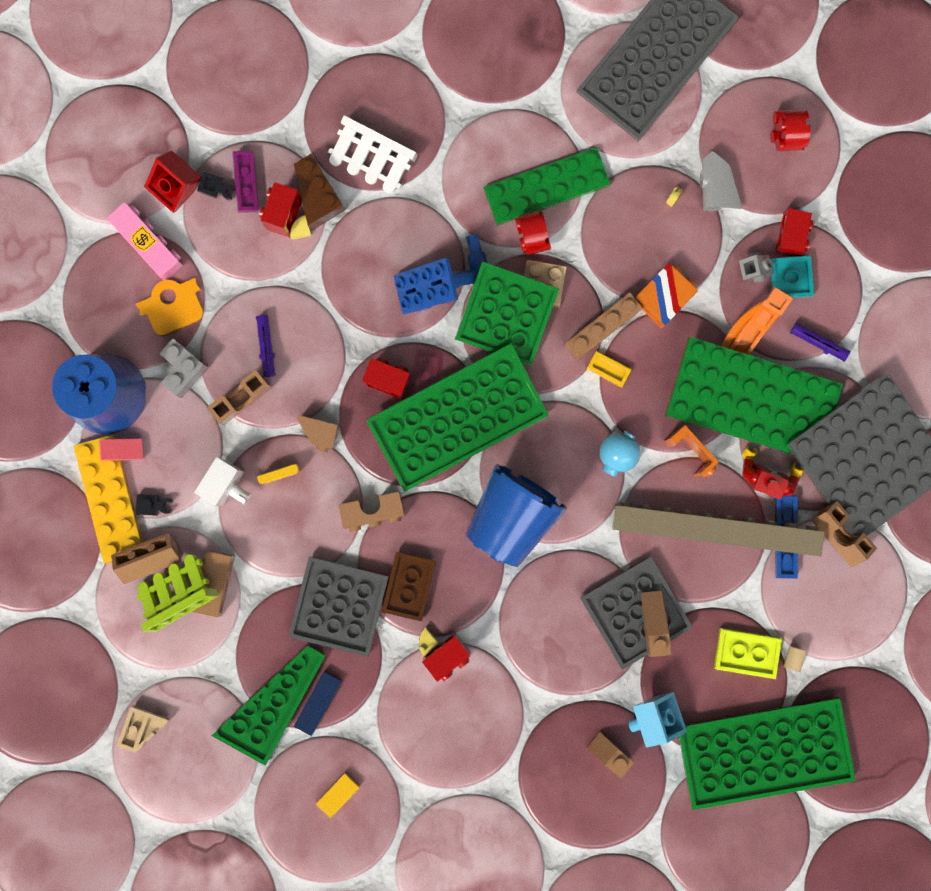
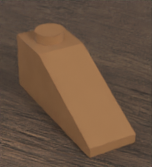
M662 591L640 592L647 655L650 657L671 655L670 636Z

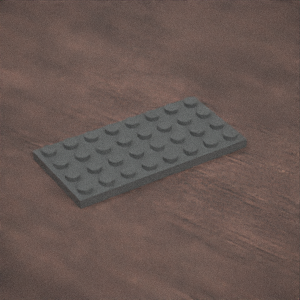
M650 0L580 85L576 93L639 142L733 27L739 17L718 0Z

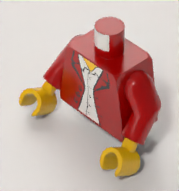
M748 445L742 452V457L745 459L743 461L742 476L745 482L754 490L778 499H782L783 495H793L804 469H797L795 467L796 463H794L789 472L790 476L756 464L753 458L758 453V450L754 448L753 451H750Z

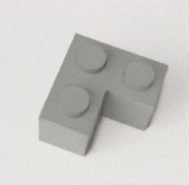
M172 339L159 353L174 366L161 383L180 398H183L208 369L205 364L175 339Z

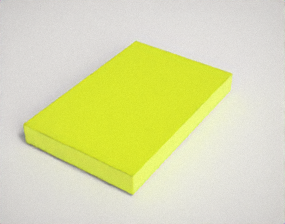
M720 628L714 669L776 679L782 638Z

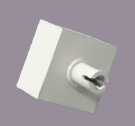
M216 457L194 492L215 506H224L229 496L235 498L243 505L248 502L244 497L249 499L251 497V493L237 486L245 472L227 460Z

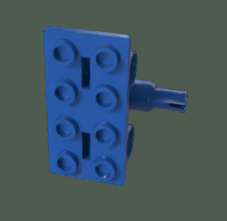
M479 234L466 237L470 251L468 261L471 270L451 271L449 258H443L394 275L403 315L430 309L438 304L458 300L457 288L474 284L481 262L488 263L486 253L482 252Z

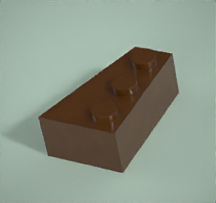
M312 154L294 163L307 225L310 231L345 210Z

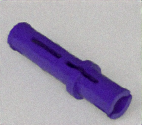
M268 315L256 316L260 346L259 359L262 362L263 377L276 376L274 366L275 353L272 351ZM263 328L265 330L266 344L264 342ZM266 349H267L268 362H269L268 365H267Z
M797 322L790 331V334L823 350L824 354L827 355L829 353L843 362L850 355L851 351L836 344L835 340H829Z

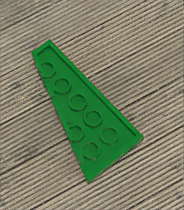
M308 645L211 736L266 766L326 654Z

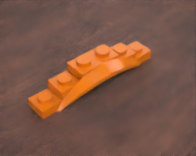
M774 286L764 301L748 309L734 323L721 346L750 355L769 327L783 314L792 301V296Z

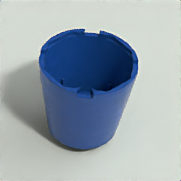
M86 354L71 357L59 366L52 382L53 396L60 409L79 426L97 434H114L127 429L139 418L146 402V385L142 374L129 360L114 354Z
M496 464L471 519L466 536L474 543L473 545L476 548L489 554L495 561L518 567L565 513L567 507L562 503L559 505L557 497L521 474L519 477L511 474V469Z

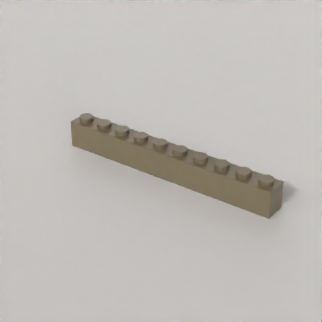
M620 502V506L615 505L612 530L822 557L824 532L818 531L819 527L806 525V529L797 528L798 524L785 523V527L777 526L776 521L764 520V524L756 523V519L743 518V521H736L735 516L723 515V518L720 519L714 518L715 514L702 512V516L694 515V511L690 510L673 513V508L661 507V511L653 510V506L641 504L640 508H633V503Z

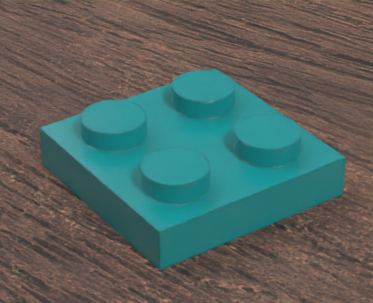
M811 256L771 259L773 263V275H770L771 290L775 286L792 296L793 299L814 296Z

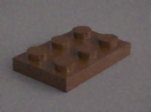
M396 552L382 612L422 622L436 561Z

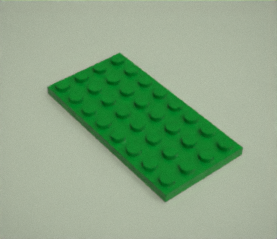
M688 337L665 416L793 454L786 443L836 408L843 384Z
M512 343L371 416L366 421L401 487L406 492L549 415Z
M838 697L686 724L687 732L678 737L692 810L856 781L841 700Z

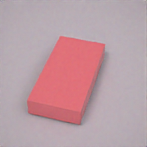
M142 439L99 440L100 461L143 459Z

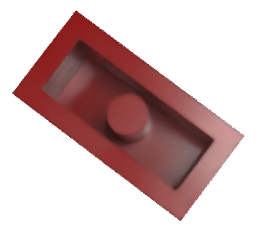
M790 208L783 213L776 252L799 257L808 250L810 240L807 239L808 232H811L813 227L812 213Z

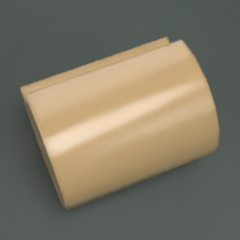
M789 646L783 667L801 672L807 651Z

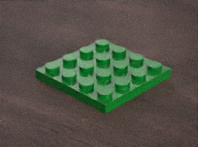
M482 261L454 339L492 353L512 343L521 362L532 366L559 289Z

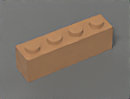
M628 293L566 342L564 347L577 362L637 315L643 308L632 294Z

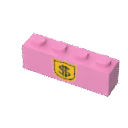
M124 202L107 217V220L164 281L168 280L183 266L179 261L181 259L180 255L174 249L170 251L165 246L168 242L160 234L156 236L152 232L155 228L147 220L143 222L140 219L139 215L141 213L134 205L129 207Z

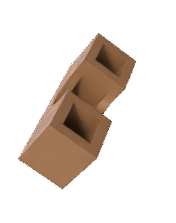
M255 369L240 381V385L234 391L227 395H222L210 404L207 409L219 424L225 425L272 387L261 373Z
M400 492L379 496L380 508L371 515L363 511L361 501L359 500L340 504L339 509L343 528H349V532L361 530V525L369 524L370 528L380 526L381 521L388 519L389 523L401 521V517L405 516Z
M835 501L822 508L811 521L816 527H819L820 531L824 532L826 539L849 566L853 567L868 560L877 547L865 533L854 535L845 529L843 524L850 516L838 501Z

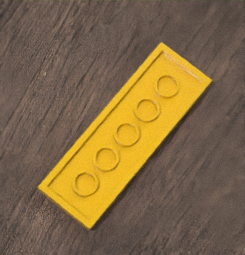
M115 435L73 445L104 564L112 562L111 555L143 543L122 461H100L99 440L116 439Z

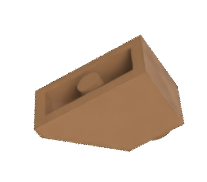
M298 415V422L311 444L316 445V450L328 452V449L334 450L340 426Z
M600 731L587 746L620 779L634 764L633 760Z

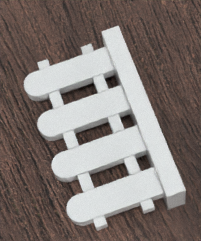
M343 116L340 123L345 127L343 131L339 129L337 133L340 137L335 148H330L328 151L331 154L329 158L330 163L333 166H340L342 161L349 163L347 171L353 176L359 174L360 170L367 172L365 181L370 185L375 184L378 179L384 181L383 190L388 194L393 193L396 188L400 189L402 185L399 181L405 169L409 171L411 167L408 165L409 161L415 162L418 154L372 129ZM356 133L362 135L361 140L355 137ZM354 142L358 146L352 158H349L345 155L351 143ZM374 142L380 144L379 149L372 146ZM371 151L376 155L368 168L363 164ZM392 151L398 154L396 158L390 155ZM387 160L394 164L386 177L381 172Z

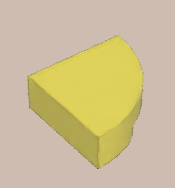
M678 186L675 187L666 204L672 207L683 189Z
M305 215L299 217L292 225L290 233L292 240L311 236Z
M427 627L423 629L419 638V647L423 656L439 644V641Z

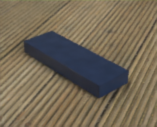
M324 671L294 727L312 737L342 680Z

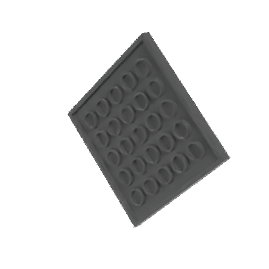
M888 372L881 374L786 443L827 505L838 501L849 514V519L843 525L850 534L859 535L865 533L868 536L931 490V437Z

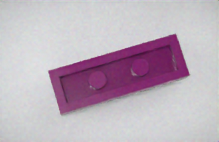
M233 151L237 213L258 212L253 151Z

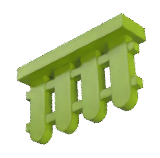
M189 554L184 558V568L180 564H171L168 569L170 576L166 577L164 573H156L153 576V586L149 582L139 583V594L136 596L138 600H141L145 611L142 614L143 618L147 619V621L141 623L143 632H157L219 597L217 589L207 587L209 580L204 578L200 567L203 564L202 559H198L196 555ZM187 573L192 584L191 587H188L185 578V574ZM171 582H172V584H173V587H174V590H175V593H176L175 596L172 595V592H171V589H170V586H169V583H171ZM156 591H157V594H158V597H159V601H160V604H159V605H157V602H156V599H155V596H154V592H156Z

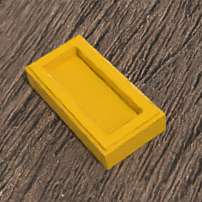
M595 351L586 368L621 388L632 370L598 351Z
M294 464L257 476L258 482L264 485L298 474L301 470L298 464Z
M345 772L316 802V805L332 818L360 786Z

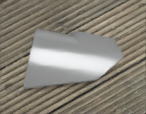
M712 151L702 159V170L700 172V188L703 189V210L741 209L742 205L730 165Z

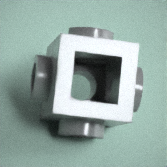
M760 252L749 254L748 258L739 260L743 280H754V283L766 281L767 276L773 275V263L769 255H761Z

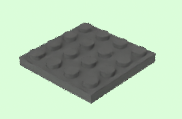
M309 556L288 637L369 657L389 576Z
M651 556L580 597L622 670L647 655L640 592L662 591L670 641L693 628Z

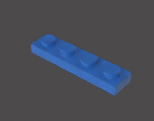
M782 496V499L775 498V521L777 526L785 527V523L798 524V496ZM775 551V578L798 579L797 553Z

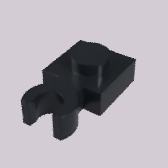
M203 171L197 192L217 199L219 193L224 199L230 201L232 196L227 195L226 190L231 189L235 191V186L232 184L223 185V178Z
M137 494L136 515L158 516V510L164 514H171L172 510H166L165 504L167 502L173 503V500L166 498L159 501V495Z

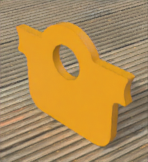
M196 278L182 284H178L173 280H163L155 285L150 298L136 303L140 310V315L146 314L155 333L161 336L191 325L203 317V309L196 295L201 288L197 285ZM171 289L175 292L176 299L173 303L164 304L161 301V294L164 290Z

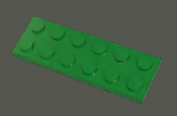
M596 147L483 187L496 225L499 226L519 218L518 215L544 210L610 186V181Z

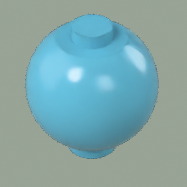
M626 430L624 433L614 432L603 440L600 446V458L604 463L602 468L604 472L616 477L618 472H627L636 466L640 459L641 450L638 441L634 439V434Z

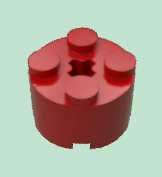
M806 109L774 111V130L771 131L770 139L772 143H775L777 151L805 150L804 147L808 146L811 128L810 125H806V119H810Z
M543 210L518 215L519 218H515L518 233L523 234V237L519 238L523 254L531 255L551 250Z

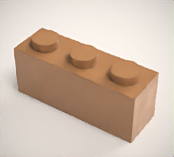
M169 532L111 555L113 571L123 584L167 568L171 564L182 562L179 546Z
M207 551L206 555H203V564L201 566L203 567L204 578L209 580L207 587L217 589L219 597L194 610V613L217 618L222 616L235 556L214 551Z

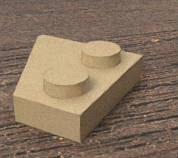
M131 706L116 746L136 753L170 719L136 706Z

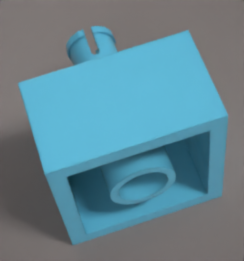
M674 692L653 696L633 706L636 718L629 720V728L632 732L641 730L646 748L668 743L687 732Z

